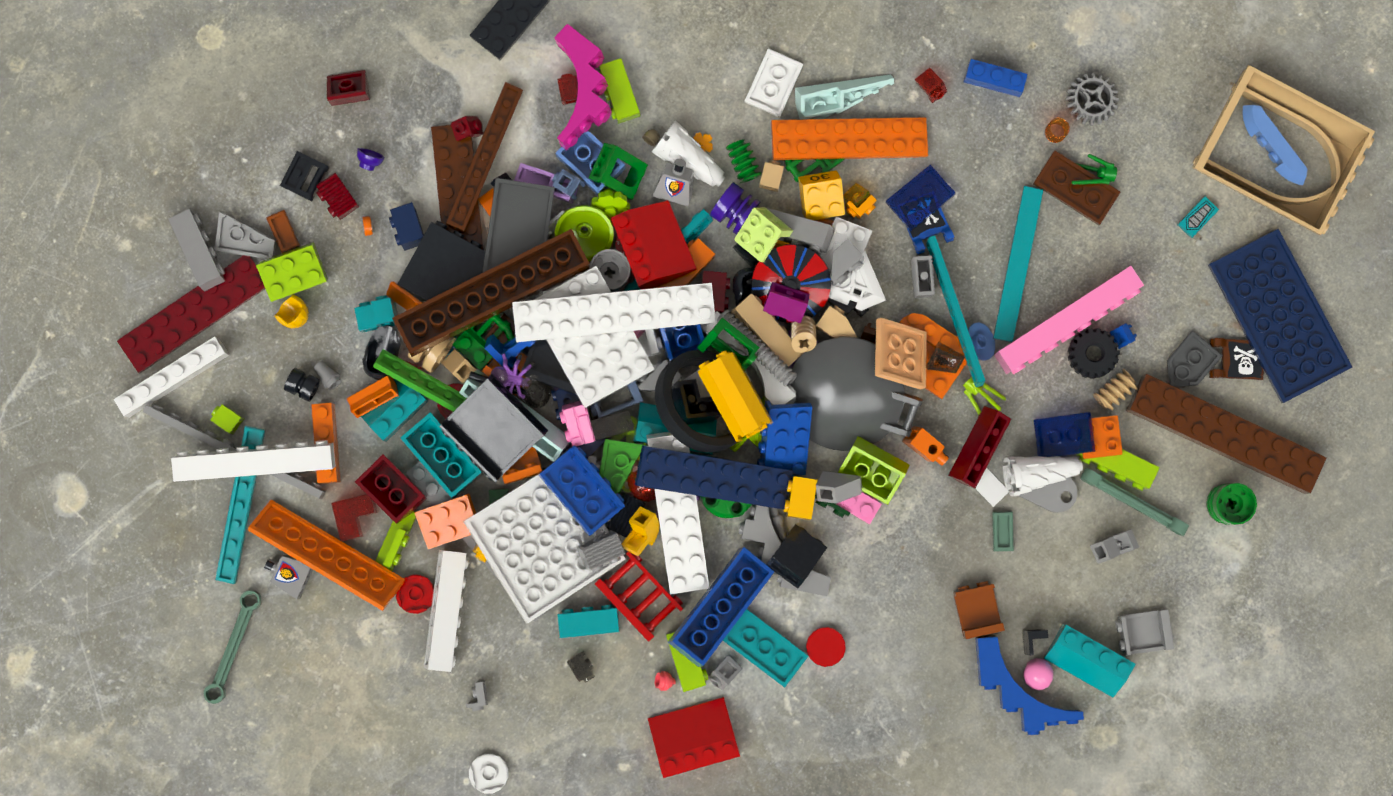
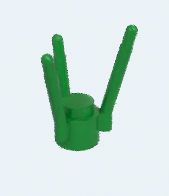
M1088 154L1089 158L1103 166L1097 168L1079 163L1076 164L1086 170L1098 172L1097 176L1101 179L1072 181V184L1103 183L1109 185L1110 182H1114L1116 179L1117 167L1114 166V163L1106 162L1092 154Z

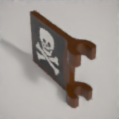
M1210 339L1212 347H1222L1223 356L1222 369L1210 370L1209 378L1263 380V368L1248 340Z

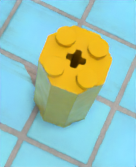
M725 350L716 355V360L712 362L708 360L700 364L698 374L735 441L741 442L743 441L741 437L746 436V438H750L767 428L766 423L771 425L773 421L735 353Z

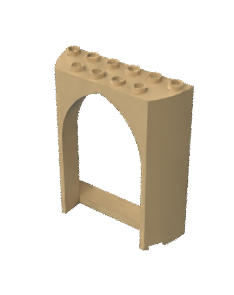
M1248 65L1240 75L1238 82L1232 86V93L1200 154L1193 160L1194 165L1192 168L1318 235H1324L1330 224H1328L1330 217L1333 218L1339 208L1336 206L1338 201L1343 200L1348 191L1345 189L1348 182L1351 183L1356 176L1354 171L1357 165L1360 166L1365 159L1364 152L1366 148L1369 149L1374 141L1372 136L1375 131ZM1241 96L1302 127L1317 139L1328 157L1331 169V184L1325 191L1306 198L1280 196L1208 159Z

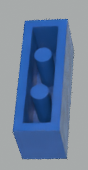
M971 59L968 63L963 82L1020 97L1023 93L1028 74Z

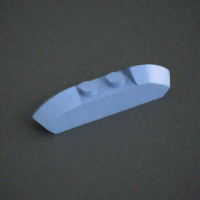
M1257 105L1243 106L1245 127L1251 137L1257 136L1258 144L1266 148L1269 152L1270 160L1278 164L1275 170L1288 181L1303 185L1307 176V167L1262 107Z

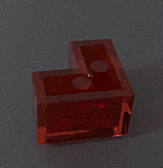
M367 494L331 503L341 542L363 537L359 518L378 513L375 502Z

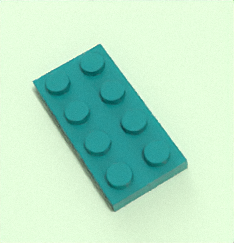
M747 609L723 640L784 688L808 658L807 654Z

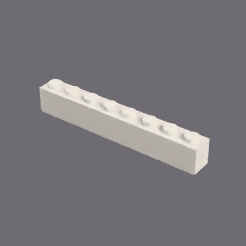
M320 440L315 441L316 444L308 445V442H297L296 446H288V443L276 444L274 448H268V445H258L256 449H248V446L237 447L236 451H229V448L216 449L217 452L209 453L208 449L197 450V454L181 451L171 458L173 481L333 469L336 467L334 443Z

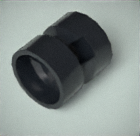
M294 368L286 380L284 390L293 395L298 393L300 398L310 402L318 390L320 379L312 375L306 376L305 372Z

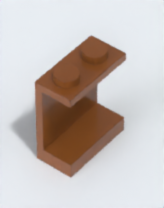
M988 581L976 583L977 587L969 588V585L958 587V591L953 592L964 639L1005 631L1004 625L1000 620L993 588L995 586L994 584H989Z

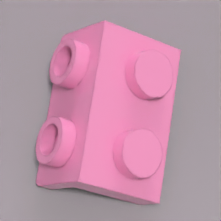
M862 492L860 495L839 502L836 505L870 525L882 504L878 502V499Z

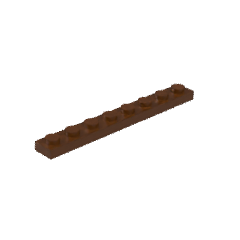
M507 82L504 83L445 223L446 225L464 232L521 97L522 89Z

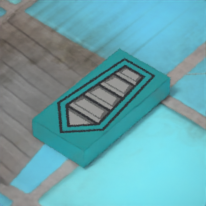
M1204 196L1178 223V226L1190 238H1193L1219 209Z

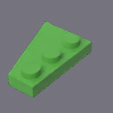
M605 439L599 475L602 478L605 477L612 486L610 488L615 494H620L641 454V444Z

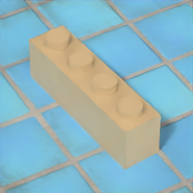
M751 293L731 310V314H734L735 319L738 318L740 320L739 322H743L744 327L747 326L748 331L751 330L753 332L752 335L755 334L757 339H761V343H765L766 347H769L770 351H773L775 356L778 355L779 360L782 359L784 361L783 364H787L789 367L803 353H797L793 350L787 329L775 321V316L764 312L760 298Z

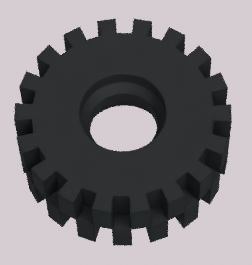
M1091 328L1082 331L1071 340L1067 351L1069 352L1068 361L1070 360V366L1076 370L1077 374H1081L1085 378L1090 377V379H1094L1108 374L1115 368V364L1119 360L1120 350H1117L1119 345L1117 342L1115 343L1113 336L1108 335L1109 332L1101 331L1099 328ZM1090 346H1097L1101 350V357L1097 361L1088 359L1086 351Z

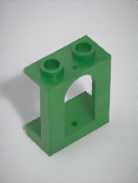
M604 143L589 179L602 183L615 192H621L627 196V199L633 200L648 164L617 145ZM617 159L631 166L624 184L610 176Z
M724 318L719 320L697 347L701 352H704L711 345L719 353L725 350L735 353L744 371L757 358L755 353L760 348ZM724 329L747 348L749 355L739 354L721 340L718 335Z

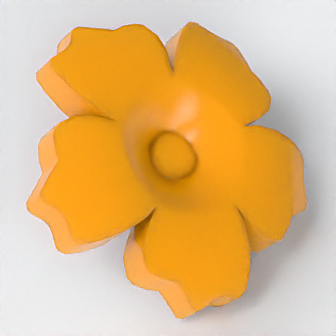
M700 132L695 133L693 139L701 145L704 151L710 153L713 150L712 143H709L712 140L711 135L704 134L702 136Z

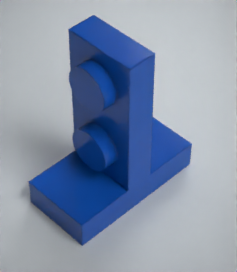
M492 334L486 340L485 349L502 367V355L505 354L508 367L514 369V364L517 360L516 356L523 348L532 346L536 341L516 342V337L503 345Z

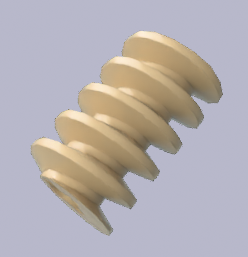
M803 316L801 323L791 322V345L795 352H808L816 346V323L809 316Z
M1122 369L1123 374H1116L1117 379L1112 378L1110 380L1111 384L1106 383L1105 389L1100 388L1099 394H1093L1095 400L1104 409L1109 408L1113 411L1112 403L1120 405L1118 398L1125 400L1124 393L1131 395L1130 388L1138 389L1135 380L1125 369Z

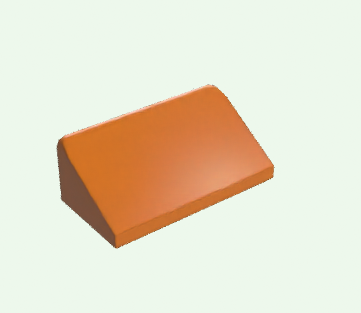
M394 281L390 283L386 295L404 309L409 310L422 303Z

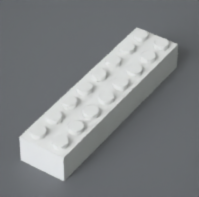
M670 432L646 435L647 443L650 447L690 453L689 447L678 441ZM654 489L670 594L709 589L696 495Z

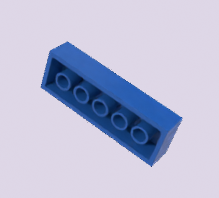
M745 547L738 549L668 643L696 666H704L774 574V571Z

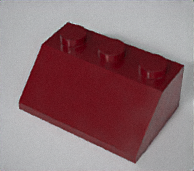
M384 454L355 481L396 524L413 513L427 499Z

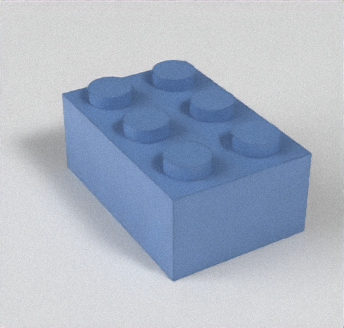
M587 131L578 138L574 146L570 147L567 151L561 147L555 154L565 166L598 195L599 192H603L608 187L602 183L589 179V176L603 144L591 132ZM617 159L610 174L615 179L626 169L625 164L621 160Z

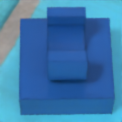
M1125 323L1110 331L1111 336L1115 338V343L1117 342L1119 345L1118 349L1136 340L1137 335L1132 334L1130 330L1131 324L1127 325Z

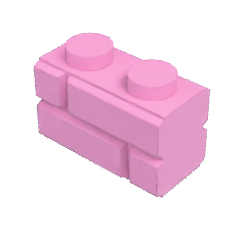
M581 401L563 405V412H559L562 424L566 423L568 430L564 431L567 442H571L573 447L574 445L580 446L596 441L588 409L584 408Z

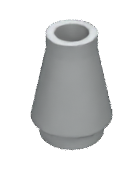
M323 361L318 362L314 366V370L317 372L325 388L333 390L341 383L340 375Z

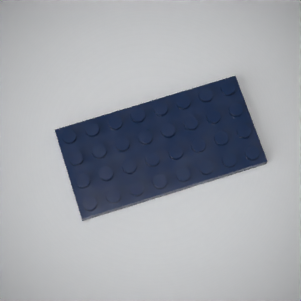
M1279 228L1208 265L1281 403H1285L1352 368L1347 355Z

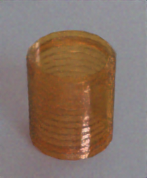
M1054 118L1045 129L1046 138L1052 143L1061 142L1070 131L1069 123L1063 118ZM1059 124L1062 126L1064 136L1057 137L1053 135L1050 129L1051 125Z

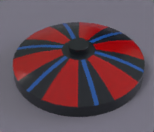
M783 244L773 248L765 262L759 261L752 277L753 294L760 298L763 307L772 282L810 294L804 316L811 318L824 307L831 290V275L823 258L814 250L800 244ZM775 316V319L778 321L791 323L785 318Z

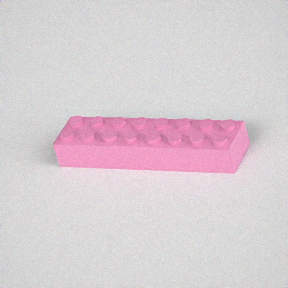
M1129 266L1001 349L994 356L1006 374L1012 372L1014 375L1026 367L1024 365L1025 362L1033 363L1042 357V351L1048 353L1059 346L1057 343L1059 340L1062 343L1075 335L1073 331L1076 329L1078 332L1082 331L1092 324L1090 320L1097 321L1108 314L1107 309L1110 308L1112 311L1125 303L1123 300L1125 297L1129 300L1141 292L1139 288L1144 286L1132 266Z

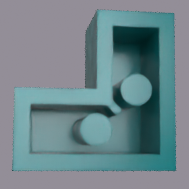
M384 295L376 297V301H371V303H360L359 307L354 308L359 331L363 333L377 330L380 326H395L392 319L398 315L395 301Z

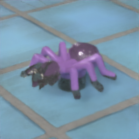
M503 353V367H495L491 374L505 387L510 386L509 391L511 393L516 384L518 396L523 401H527L526 396L521 393L520 385H522L526 393L535 394V392L529 390L537 389L538 386L533 383L538 384L539 381L531 378H538L539 376L530 375L526 378L522 377L535 365V362L532 361L520 372L518 365L522 355L519 354L514 367L509 368L506 354Z

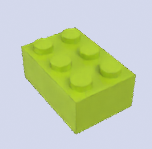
M314 242L263 260L256 265L271 302L322 284L328 280Z
M857 436L837 473L861 476L862 491L888 505L905 477L910 464Z

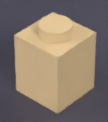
M770 160L769 163L765 162L759 188L778 192L784 166H780V162Z
M456 349L442 361V364L462 383L469 378L471 371L475 372L477 370Z

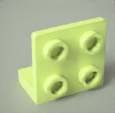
M753 208L734 240L758 261L765 262L778 239L790 237L793 230L767 208Z

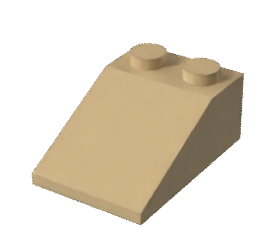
M836 305L833 308L829 306L816 325V328L831 338H838L840 336L857 337L849 321L843 315L844 311Z

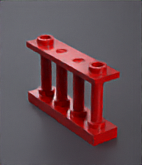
M627 552L626 554L630 559L608 580L605 579L603 581L600 578L595 585L649 642L654 637V628L675 608L681 612L683 610L681 607L683 602L676 595L672 597L640 563L642 561L640 556ZM636 564L644 573L622 594L616 595L612 591L613 585ZM650 579L657 588L635 609L632 608L630 610L625 605L628 602L627 599ZM663 593L671 602L649 623L643 624L639 620L640 614Z

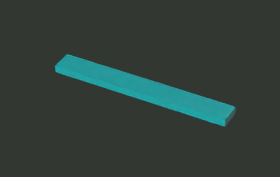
M1023 187L993 339L1011 343L1014 339L1043 195L1042 189Z
M931 236L928 238L926 246L929 255L933 257L931 260L933 261L932 263L976 388L981 387L986 380L936 236Z
M245 426L241 447L248 446V449H256V446L263 445L266 430ZM257 475L235 477L215 578L217 581L236 584Z

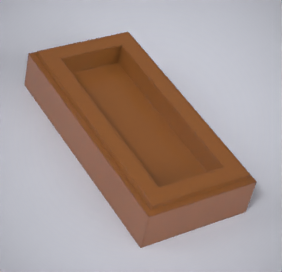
M285 210L266 217L281 253L300 246Z

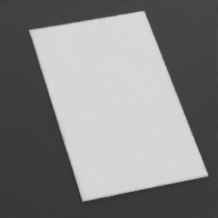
M987 468L976 487V490L993 507L1010 492Z

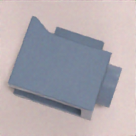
M564 169L561 172H556L552 179V182H554L552 186L573 200L577 199L574 193L578 186H585L581 179ZM566 178L571 179L566 188L562 186Z

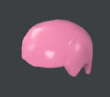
M1035 658L1027 662L1023 672L1026 685L1031 689L1039 691L1048 688L1054 676L1051 664L1041 658Z

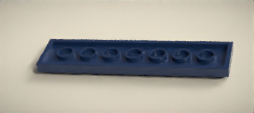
M642 445L635 485L784 510L785 501L788 500L789 492H787L788 481L792 480L793 471Z

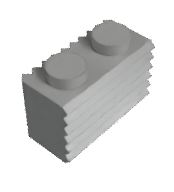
M931 255L916 256L911 259L914 298H928L936 293L933 287L935 284L933 283L934 272H932L933 261L931 260L933 257Z
M612 530L577 546L585 569L592 570V572L601 570L603 565L608 562H618L621 559L620 556L625 555L618 534Z

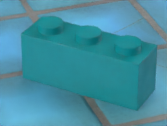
M613 604L602 605L601 610H593V607L581 608L582 612L564 609L562 614H557L560 638L620 632L618 609L613 608Z

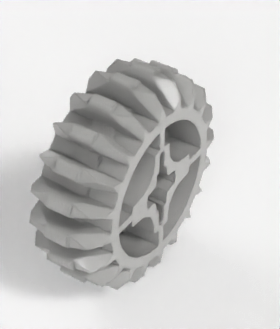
M1087 73L1083 75V79L1077 77L1076 82L1070 84L1073 89L1067 90V93L1071 95L1066 97V101L1071 102L1067 105V108H1073L1070 115L1076 113V121L1083 118L1082 124H1086L1087 120H1089L1090 126L1094 125L1095 120L1098 125L1102 123V119L1105 122L1108 121V115L1113 116L1115 114L1113 110L1118 108V105L1115 103L1119 101V98L1114 97L1118 90H1112L1115 83L1109 85L1108 81L1110 79L1108 77L1103 81L1102 74H1099L1097 78L1095 73H1091L1090 78ZM1095 85L1098 88L1096 90H1089L1087 88L1084 89L1083 86ZM1102 91L1106 94L1107 105L1104 104L1105 101L1101 98ZM1078 93L1080 94V97L1084 100V105L1082 108L1078 103ZM1094 96L1095 100L1093 102H1090V98ZM1089 108H1096L1097 110H1102V112L1092 114L1088 113L1087 110Z

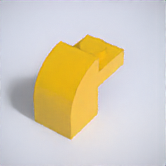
M641 506L630 518L629 523L633 530L622 542L623 549L636 556H639L648 544L653 545L659 532V520L656 514Z

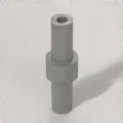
M769 507L772 515V524L776 527L779 539L783 540L787 536L783 526V517L779 514L777 508Z

